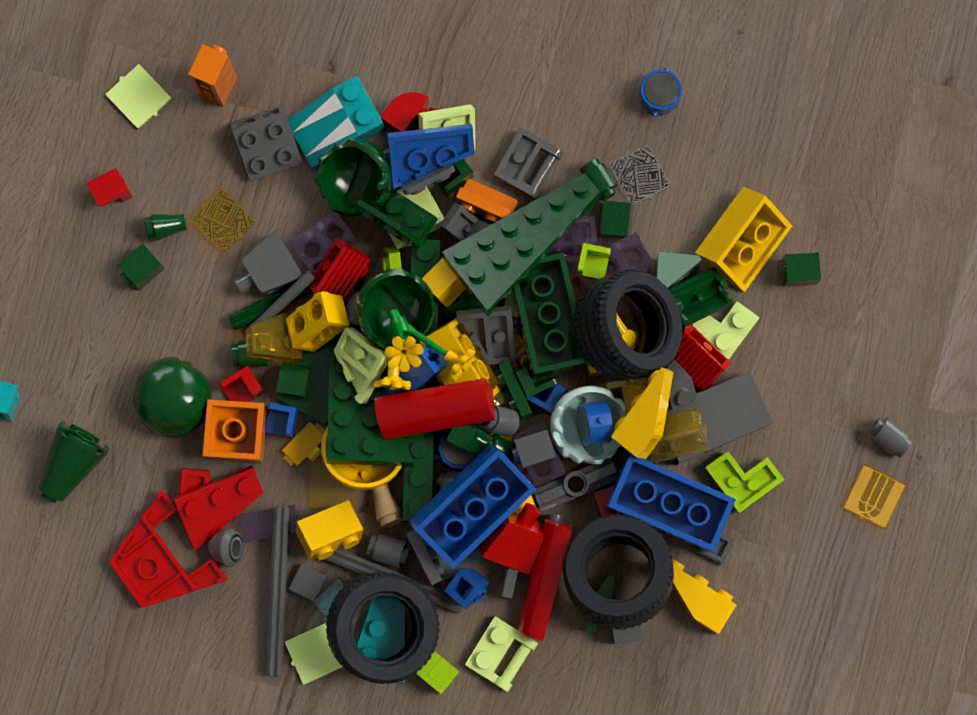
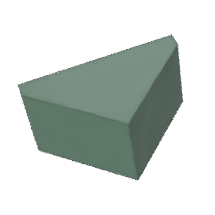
M659 252L656 260L655 277L670 289L681 283L698 269L702 259L699 255Z

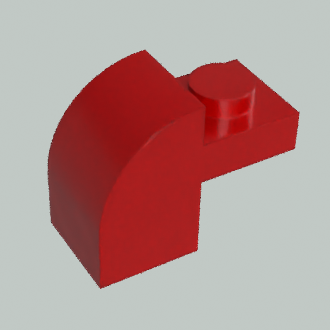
M408 92L397 96L380 118L384 126L394 133L410 131L416 122L419 123V113L435 111L436 109L432 107L429 110L426 109L429 105L428 96L418 92Z

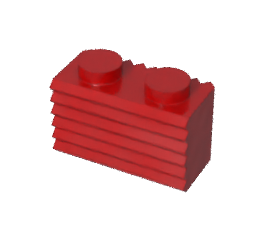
M337 238L314 272L315 280L308 286L315 294L326 291L330 294L342 296L343 302H347L353 296L354 286L359 278L365 277L368 273L371 260L362 251Z
M692 324L682 332L680 347L674 360L692 378L694 387L704 391L732 362Z

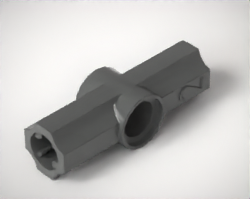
M606 458L601 464L589 465L536 488L537 490L533 493L540 512L543 513L615 482L618 474L611 458ZM574 477L579 478L583 483L582 491L577 493L570 491L568 488V480Z

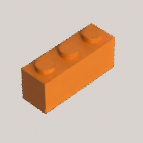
M202 44L188 75L199 96L224 106L237 79L236 72L229 56L226 55L227 51L214 44L211 47Z

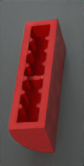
M485 378L375 398L377 421L385 440L495 420L493 388Z
M546 518L542 528L544 539L530 574L517 624L519 632L541 641L544 640L563 567L564 554L569 544L573 526Z

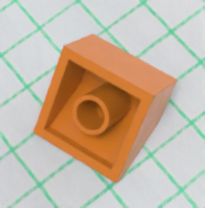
M207 399L203 457L263 463L267 406L264 403Z

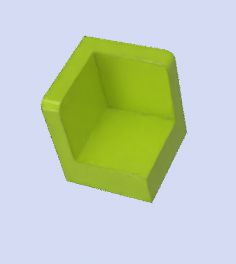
M583 243L576 276L593 280L605 277L611 249Z
M434 651L431 659L427 661L428 663L416 674L442 694L458 675L459 671Z

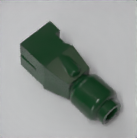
M477 424L444 429L440 432L447 441L469 452L481 453L492 442L511 462L514 460L511 449L514 447L511 441L496 434L490 435Z

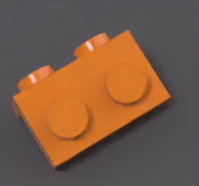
M472 179L466 181L464 188L460 187L456 196L457 204L462 205L471 214L476 212L485 216L484 219L492 224L513 213L518 204L516 199Z

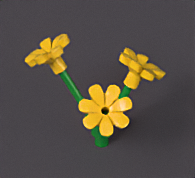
M398 309L389 311L392 346H388L385 349V356L390 357L388 360V375L383 379L374 381L373 387L390 386V390H397L399 388L410 390L411 381L402 380L399 377V369L401 372H407L410 369L409 364L419 367L422 361L417 355L424 352L422 345L415 344L416 340L411 335L444 356V360L452 365L450 379L454 383L461 377L462 370L465 372L469 370L471 366L469 361L474 357L475 350L468 349L464 355L459 356L451 350L446 351L408 324Z

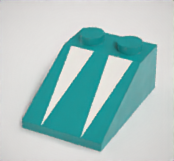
M357 75L332 88L288 119L293 136L312 170L319 166V156L331 150L334 144H342L348 139L367 141L385 131L384 123Z

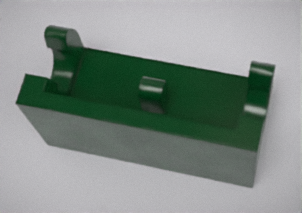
M715 267L668 289L677 303L684 328L733 304L732 297L725 290L729 286Z

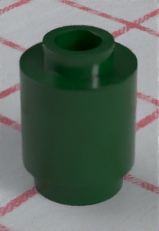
M598 158L580 168V173H585L600 191L602 202L616 194L614 189L618 184L606 165L600 163Z
M265 338L238 341V344L231 345L234 367L240 366L241 369L246 366L249 368L268 366L269 360H273L272 344H267Z

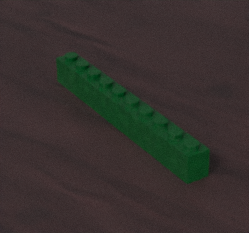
M424 240L420 247L412 242L411 273H416L423 278L440 261V240ZM435 295L433 301L436 314L433 316L432 326L425 336L438 329L439 299ZM436 376L419 390L436 387ZM435 431L405 436L413 460V467L404 466V523H410L409 521L433 499Z

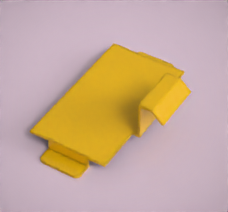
M309 422L282 449L286 454L283 458L290 465L295 463L297 466L306 457L313 462L321 454V450L317 446L322 442L325 430L318 423L313 425Z

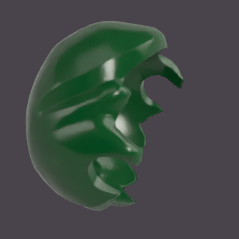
M348 139L342 144H334L331 150L319 156V168L314 181L320 188L322 198L329 201V208L332 211L346 214L347 216H361L364 209L356 204L359 199L376 210L387 201L392 184L391 168L383 151L374 143L362 139Z
M404 269L382 271L371 277L364 284L358 295L356 313L360 328L369 340L382 349H386V347L392 346V330L389 325L391 320L388 313L393 309H398L401 316L405 317L407 323L425 336L426 332L431 328L433 316L436 314L433 301L434 294L426 282L416 273H409ZM411 335L416 340V343L420 342L419 339Z
M166 357L150 364L138 378L133 394V404L138 418L150 431L165 437L175 435L180 438L204 422L207 399H211L212 393L208 386V378L199 369L193 367L191 362L180 360L177 357Z

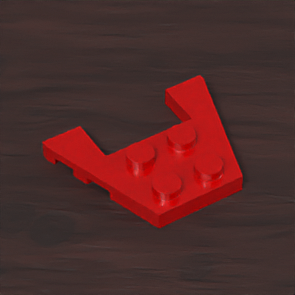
M164 490L157 494L154 502L144 512L141 520L109 561L141 608H146L228 580L213 559H210L188 575L155 528L178 512L177 507Z

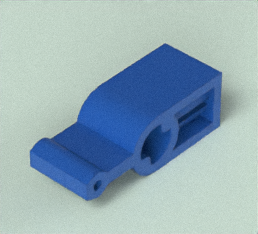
M425 345L423 346L424 352L417 355L422 361L419 367L409 364V371L401 372L399 369V377L404 381H411L410 390H402L400 388L390 390V386L382 387V389L388 396L419 390L449 365L448 362L437 351Z

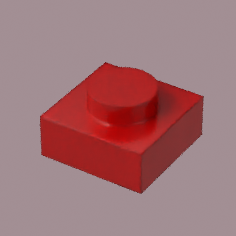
M181 468L178 496L208 484L210 481V470Z

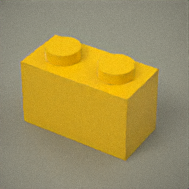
M349 500L299 520L296 525V534L309 561L316 558L318 560L326 559L335 550L342 547L344 549L354 547L360 542L359 540H361L363 527Z

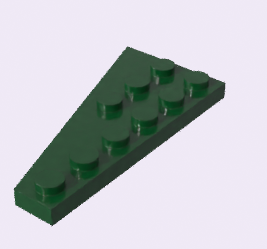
M584 173L442 252L443 259L485 314L489 316L494 311V306L511 293V288L520 279H524L551 251V246L558 239L561 240L568 233L567 229L576 220H580L600 199V191Z
M340 332L329 340L327 464L413 467V460L405 437L385 440L380 431L375 410V398L388 396L382 387L374 388L367 404H360L356 401V389L352 382L347 381L343 373V366L338 362L334 353V349L343 333Z

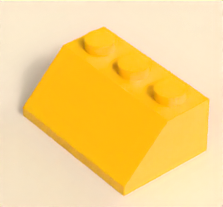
M742 187L695 254L699 255L710 269L715 267L722 278L742 292H745L790 231L792 225L765 195Z
M457 317L426 335L427 338L446 351L451 350L458 356L464 355L468 349L476 351L472 360L469 361L471 363L467 372L462 370L463 373L456 383L485 378L493 388V396L502 390L493 368L485 361L480 349L474 345L469 337V333L462 323H459ZM420 341L422 347L426 345L425 343ZM450 363L436 375L441 385L454 384L450 379L452 375V365Z

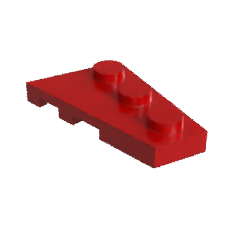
M251 465L174 497L173 500L194 551L261 496L263 490L254 467Z

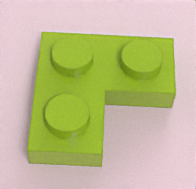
M727 451L704 468L723 494L736 499L733 508L738 514L784 481V478L768 457L744 473L729 451Z

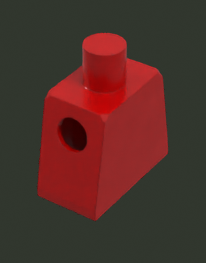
M525 503L520 514L513 512L479 544L482 557L530 575L544 539L542 526L536 521L540 513L539 508L533 504Z

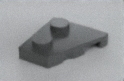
M511 306L494 307V311L489 316L482 309L456 311L457 320L467 330L470 339L480 349L481 355L488 365L502 364L507 361L510 363L516 362Z

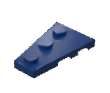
M472 124L387 133L393 189L402 186L403 182L415 177L416 179L426 175V172L440 166L444 168L475 154Z

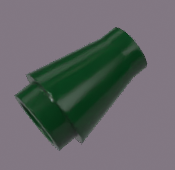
M151 214V217L144 218L148 240L155 239V241H158L180 231L187 230L184 214Z

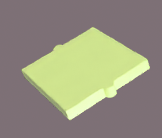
M140 64L125 77L121 76L119 78L120 81L105 94L138 130L153 116L157 117V112L172 100Z
M326 623L285 641L293 660L291 665L296 667L303 685L343 667L334 657L328 645Z

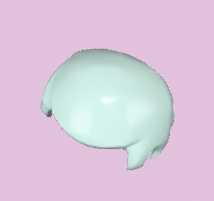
M582 386L568 391L558 401L551 415L550 434L557 451L564 458H570L578 464L582 462L601 464L606 458L613 457L618 447L622 446L613 438L610 443L585 446L582 443L577 424V409L579 404L606 401L611 412L614 433V426L617 421L623 416L626 417V407L623 400L615 398L610 390L598 386Z

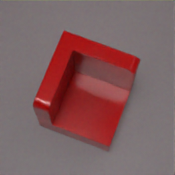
M117 168L87 182L99 207H104L119 198L123 202L133 198Z
M248 366L219 383L230 401L251 402L265 393Z

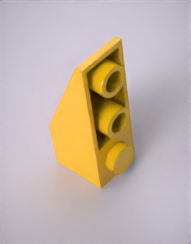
M663 367L653 372L649 377L648 387L643 393H639L633 399L631 410L626 417L623 416L617 421L614 426L615 432L611 436L637 458L646 459L663 437L674 373Z
M672 559L674 569L672 586L690 617L716 635L719 634L737 606L732 602L733 596L720 588L717 592L707 586L708 580L696 573L690 576L683 571L684 565Z

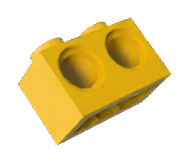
M326 291L316 293L312 299L299 306L295 312L286 318L292 347L313 352L342 332L345 327L350 326L342 296L330 294Z

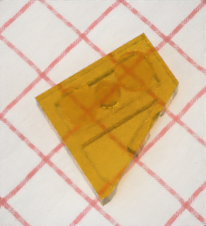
M296 309L246 329L247 356L293 363L300 362L303 359L302 350L292 347L286 318L295 312Z

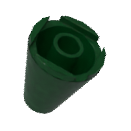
M64 421L60 422L57 426L39 484V489L42 491L41 496L52 503L64 501L110 451L108 445L105 444L102 448L97 444L100 439L94 434L74 424L67 428Z

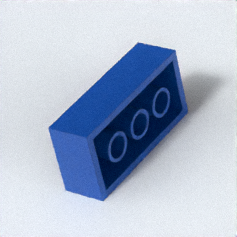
M491 442L409 522L414 530L454 569L537 489Z
M628 454L605 508L621 515L625 514L640 518L660 532L707 552H714L736 499L642 458H637L633 454Z

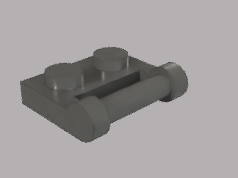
M520 127L493 177L522 192L530 199L537 200L541 194L539 190L555 162L561 159L564 152ZM541 150L547 156L531 184L528 185L523 180Z

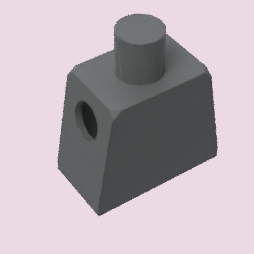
M275 231L241 260L248 272L235 279L234 282L242 295L257 286L263 297H267L293 285L303 274Z

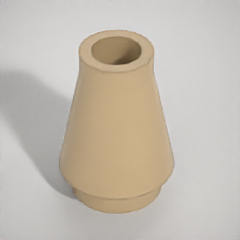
M388 484L372 489L376 522L380 523L381 528H389L400 524L403 521L401 516L403 511L389 490Z

